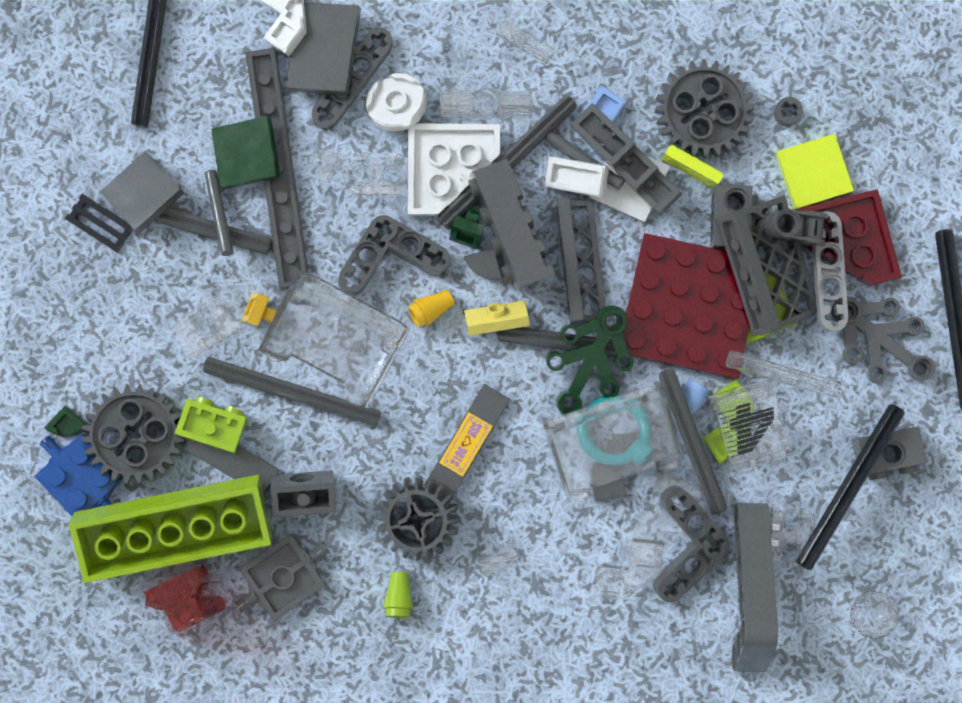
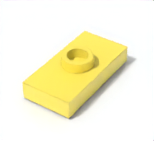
M525 300L505 304L493 303L487 307L464 310L468 335L470 336L530 325Z

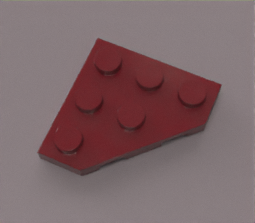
M878 189L796 209L798 211L833 212L840 218L846 273L868 286L902 278ZM824 220L823 226L826 239H824L825 243H836L835 239L829 240L828 232L834 226L833 224H828L827 220ZM800 244V246L813 253L812 246ZM826 248L820 254L822 259L835 264L837 256L833 250Z

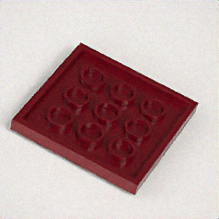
M644 233L626 311L628 323L622 332L628 353L631 356L738 380L750 325L727 251Z

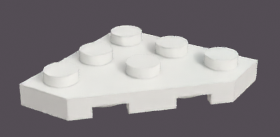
M415 124L408 129V216H439L469 187L468 180L472 179L470 175L472 171L493 164L500 157V124Z

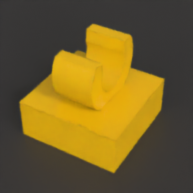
M252 293L241 321L252 326H259L261 319L275 323L279 312L266 307L269 297L260 293Z

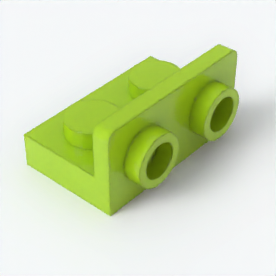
M197 396L196 401L187 398L174 434L236 454L244 428L249 423L247 417L243 416L244 411L231 406H226L225 410L213 407L215 402Z

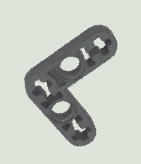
M381 215L371 222L342 268L338 284L340 290L345 295L357 296L361 294L388 251L432 276L445 274L450 265V254L444 247L397 220ZM384 225H388L390 235L385 233L378 245L374 242L378 236V228L376 227L383 228ZM406 239H414L418 243L419 248L414 253H407L402 249L401 243ZM424 246L428 248L426 255L432 258L440 255L442 257L441 263L444 265L431 266L432 260L425 255L422 261L418 258L421 256ZM369 248L375 251L377 258L374 262L365 263L360 259L359 253L363 249ZM358 266L361 269L357 280L359 285L353 284L351 287H348L345 277H353Z
M675 485L669 486L663 491L660 498L661 506L689 537L692 543L654 579L653 589L656 595L669 603L676 602L728 553L730 547L727 536L687 491ZM673 496L679 497L680 503L687 508L685 511L682 512L673 505ZM694 515H700L702 517L701 526L697 530H690L688 528L690 518ZM707 533L717 540L718 547L715 550L711 548L709 541L703 537ZM697 558V569L692 573H686L684 566L687 560ZM677 571L685 578L683 581L675 575ZM668 581L674 588L671 592H668L664 586Z

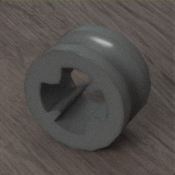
M794 97L781 99L774 108V118L783 126L796 124L803 114L801 102ZM785 105L787 108L793 106L795 111L792 115L795 117L791 118L789 115L784 117L781 114L784 108L781 106Z

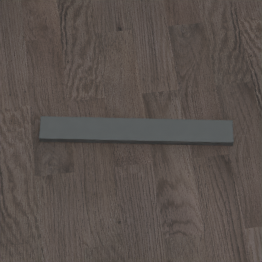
M276 48L248 51L245 53L255 118L271 117L280 174L279 178L264 181L279 290L311 287Z

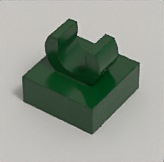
M468 209L465 219L456 216L452 224L449 240L478 250L485 228L484 225L478 223L479 212Z

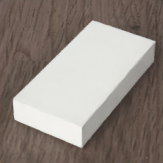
M550 156L545 187L605 197L609 166Z

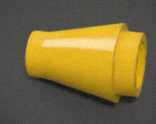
M446 289L436 294L412 300L413 304L407 306L411 319L418 328L424 325L428 327L449 308L455 306V301L451 293Z

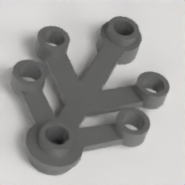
M847 296V304L852 314L843 328L845 349L843 350L842 357L846 363L856 364L861 361L863 356L862 350L857 346V327L866 336L870 365L867 370V378L870 382L880 383L887 377V370L882 362L880 346L908 367V374L912 379L924 381L934 375L935 364L931 358L927 356L915 357L888 336L907 333L911 336L920 334L924 329V322L921 318L914 316L906 321L873 324L864 316L881 313L886 317H891L898 313L900 309L899 302L895 298H886L882 302L860 304L857 299ZM838 299L837 301H835L833 306L835 304H840V300ZM886 302L893 303L894 311L892 313L885 310ZM832 306L831 314L833 320L838 322L840 321V315L834 314V307ZM910 321L918 323L919 328L916 332L910 330ZM850 349L857 352L856 360L848 358L847 353ZM917 363L922 364L925 368L922 375L917 374L915 371ZM874 368H878L882 373L879 380L872 376Z

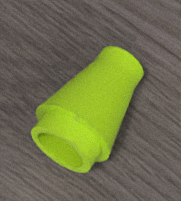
M390 573V582L383 609H386L385 617L410 618L411 610H414L409 573Z

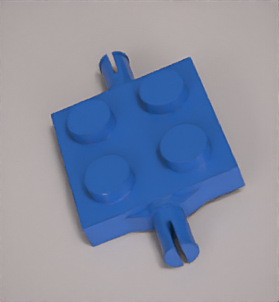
M80 434L68 446L60 448L49 435L44 439L52 448L43 440L39 445L47 451L51 458L48 464L34 476L71 516L77 511L113 504L109 498L113 490L124 481L123 477L119 476L114 483L111 480V471L104 476L100 474L102 464L92 467L91 462L96 455L86 456L85 451L92 445L82 443V438L85 436Z

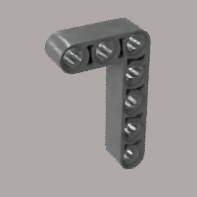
M736 502L734 508V530L740 627L732 647L733 671L766 672L778 644L769 506L767 503Z

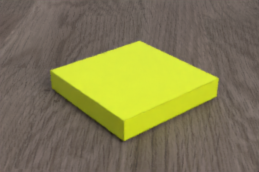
M835 134L775 153L794 210L850 194L854 191Z

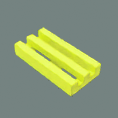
M674 145L669 146L662 158V161L712 189L716 184L720 183L724 176L722 172Z

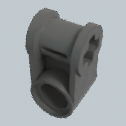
M784 209L773 212L765 218L764 230L773 239L792 241L810 246H824L825 240L822 239L824 220L828 219V214L815 211ZM780 217H783L787 222L785 232H782L778 226Z

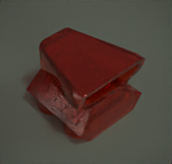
M205 565L197 566L143 592L146 598L145 606L157 610H165V625L171 634H177L223 612L226 609V602L220 595L204 593L213 576L208 573Z

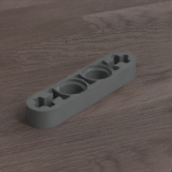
M371 29L355 49L353 65L357 60L364 59L369 62L370 69L362 75L355 73L352 66L350 78L351 95L348 98L341 99L335 94H322L315 103L311 116L318 128L329 130L339 123L390 54L393 48V40L391 34L386 29ZM383 36L385 37L384 43L386 46L384 48L381 46L377 47V49L374 52V57L378 59L374 61V59L368 53L363 52V50L367 49V51L370 53L371 50L374 48V42L372 39L374 37L376 39H380ZM331 97L336 104L342 107L338 109L335 105L330 112L333 119H325L321 122V116L318 112L329 109L331 102L327 99Z

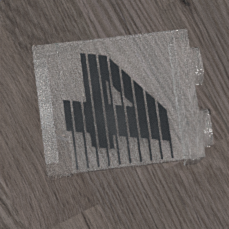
M764 380L708 397L710 408L716 412L728 461H725V464L731 472H736L737 474L750 473L755 470L754 466L764 463L767 466L783 463L785 457L792 455L776 390L772 382Z

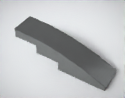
M593 103L570 124L587 144L660 216L682 195V192L659 171V168L636 147L635 143Z

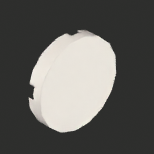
M394 73L388 75L389 78L383 81L380 79L374 83L367 94L366 108L370 119L377 127L385 131L399 132L409 129L419 122L425 113L427 98L423 87L416 78L408 74Z

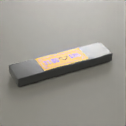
M483 384L424 485L427 484L430 478H434L433 488L437 489L443 483L446 487L442 494L446 496L452 492L455 495L508 405L510 398Z

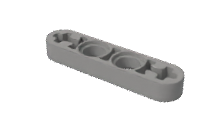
M826 211L822 213L828 214L827 222L834 226L828 232L829 240L835 239L836 243L827 242L824 246H812L818 324L824 331L833 333L846 326L848 322V304L842 224L840 218L835 213ZM823 229V235H822V239H823V240L826 239L825 230H824V229ZM828 248L836 253L837 259L835 264L826 265L821 261L820 254L823 249ZM827 279H833L838 283L839 291L834 296H829L823 291L822 286ZM839 299L840 304H835L833 307L834 314L840 315V321L836 322L835 326H832L831 321H826L825 316L831 313V305L824 306L823 301L833 302Z

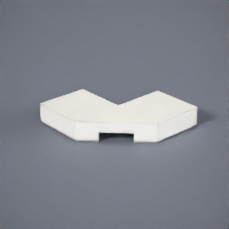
M261 0L265 5L280 14L263 38L289 57L307 33L304 0Z

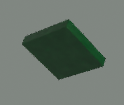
M264 116L211 129L221 189H229L280 177L271 117Z

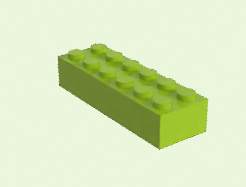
M259 474L74 512L68 524L84 583L271 545L273 534Z

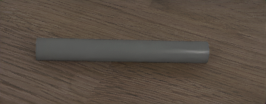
M554 131L547 134L545 141L571 159L601 164ZM609 169L607 183L617 190L621 189L625 180Z
M207 170L204 175L221 255L230 256L234 252L216 170Z

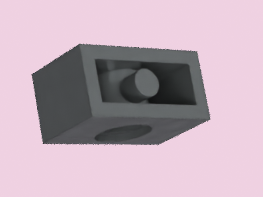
M919 426L894 431L885 446H891L895 450L896 456L894 461L891 463L887 462L882 451L869 473V480L888 477L887 471L899 469L900 474L918 471L917 465L927 463ZM870 436L851 439L856 459Z
M333 470L271 475L270 488L273 517L336 512Z

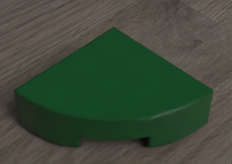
M65 405L44 429L55 435L74 436L73 434L77 435V433L83 432L82 426L88 424Z

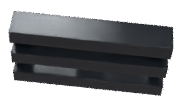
M81 194L80 200L77 204L73 205L70 215L67 214L65 219L118 253L134 229L126 221L84 194ZM87 204L125 228L124 232H118L84 210L83 207ZM78 214H81L118 238L117 242L114 244L77 220L76 217Z

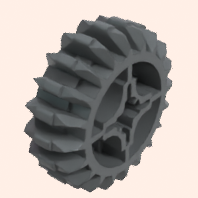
M418 475L415 485H413L411 478L405 477L403 480L404 487L399 482H395L392 485L394 492L386 490L383 494L387 501L381 500L378 503V507L385 511L379 512L376 515L377 520L385 522L378 526V532H388L383 538V543L393 540L394 545L391 551L396 552L399 547L403 548V558H407L410 551H412L414 560H419L423 551L425 557L431 559L433 557V549L436 553L442 554L444 552L443 544L451 546L453 543L449 535L458 534L459 529L452 524L459 523L461 517L451 513L458 511L459 504L449 505L448 502L453 499L454 494L451 492L444 496L442 492L446 486L443 483L437 489L433 488L434 478H430L427 484L423 485V477ZM417 495L430 498L437 506H425ZM407 496L408 513L395 519L394 512L397 502ZM415 512H417L418 516L427 517L424 518L421 524L417 519H409L413 517ZM438 517H442L443 525L441 532L430 539L428 535L430 532L429 523L435 521ZM400 530H411L414 532L417 540L408 538Z

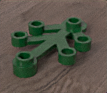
M615 305L605 306L599 311L597 319L576 326L566 324L561 328L560 337L568 344L577 342L579 337L598 332L591 344L563 353L552 351L546 356V365L552 371H560L565 365L583 360L568 390L562 391L557 396L556 406L561 414L571 417L580 412L582 400L579 396L595 366L601 381L599 385L600 393L606 398L616 397L619 393V386L613 380L604 349L611 338L616 352L614 365L620 371H628L633 367L634 360L627 351L622 334L627 326L628 319L625 311ZM615 315L616 323L612 326L607 325V317ZM574 329L575 336L572 339H566V330ZM627 356L629 359L628 364L623 367L619 366V359ZM552 357H560L561 362L558 366H551L550 360ZM607 384H614L612 393L607 394L604 392V387ZM566 397L573 398V404L569 407L563 406V400Z

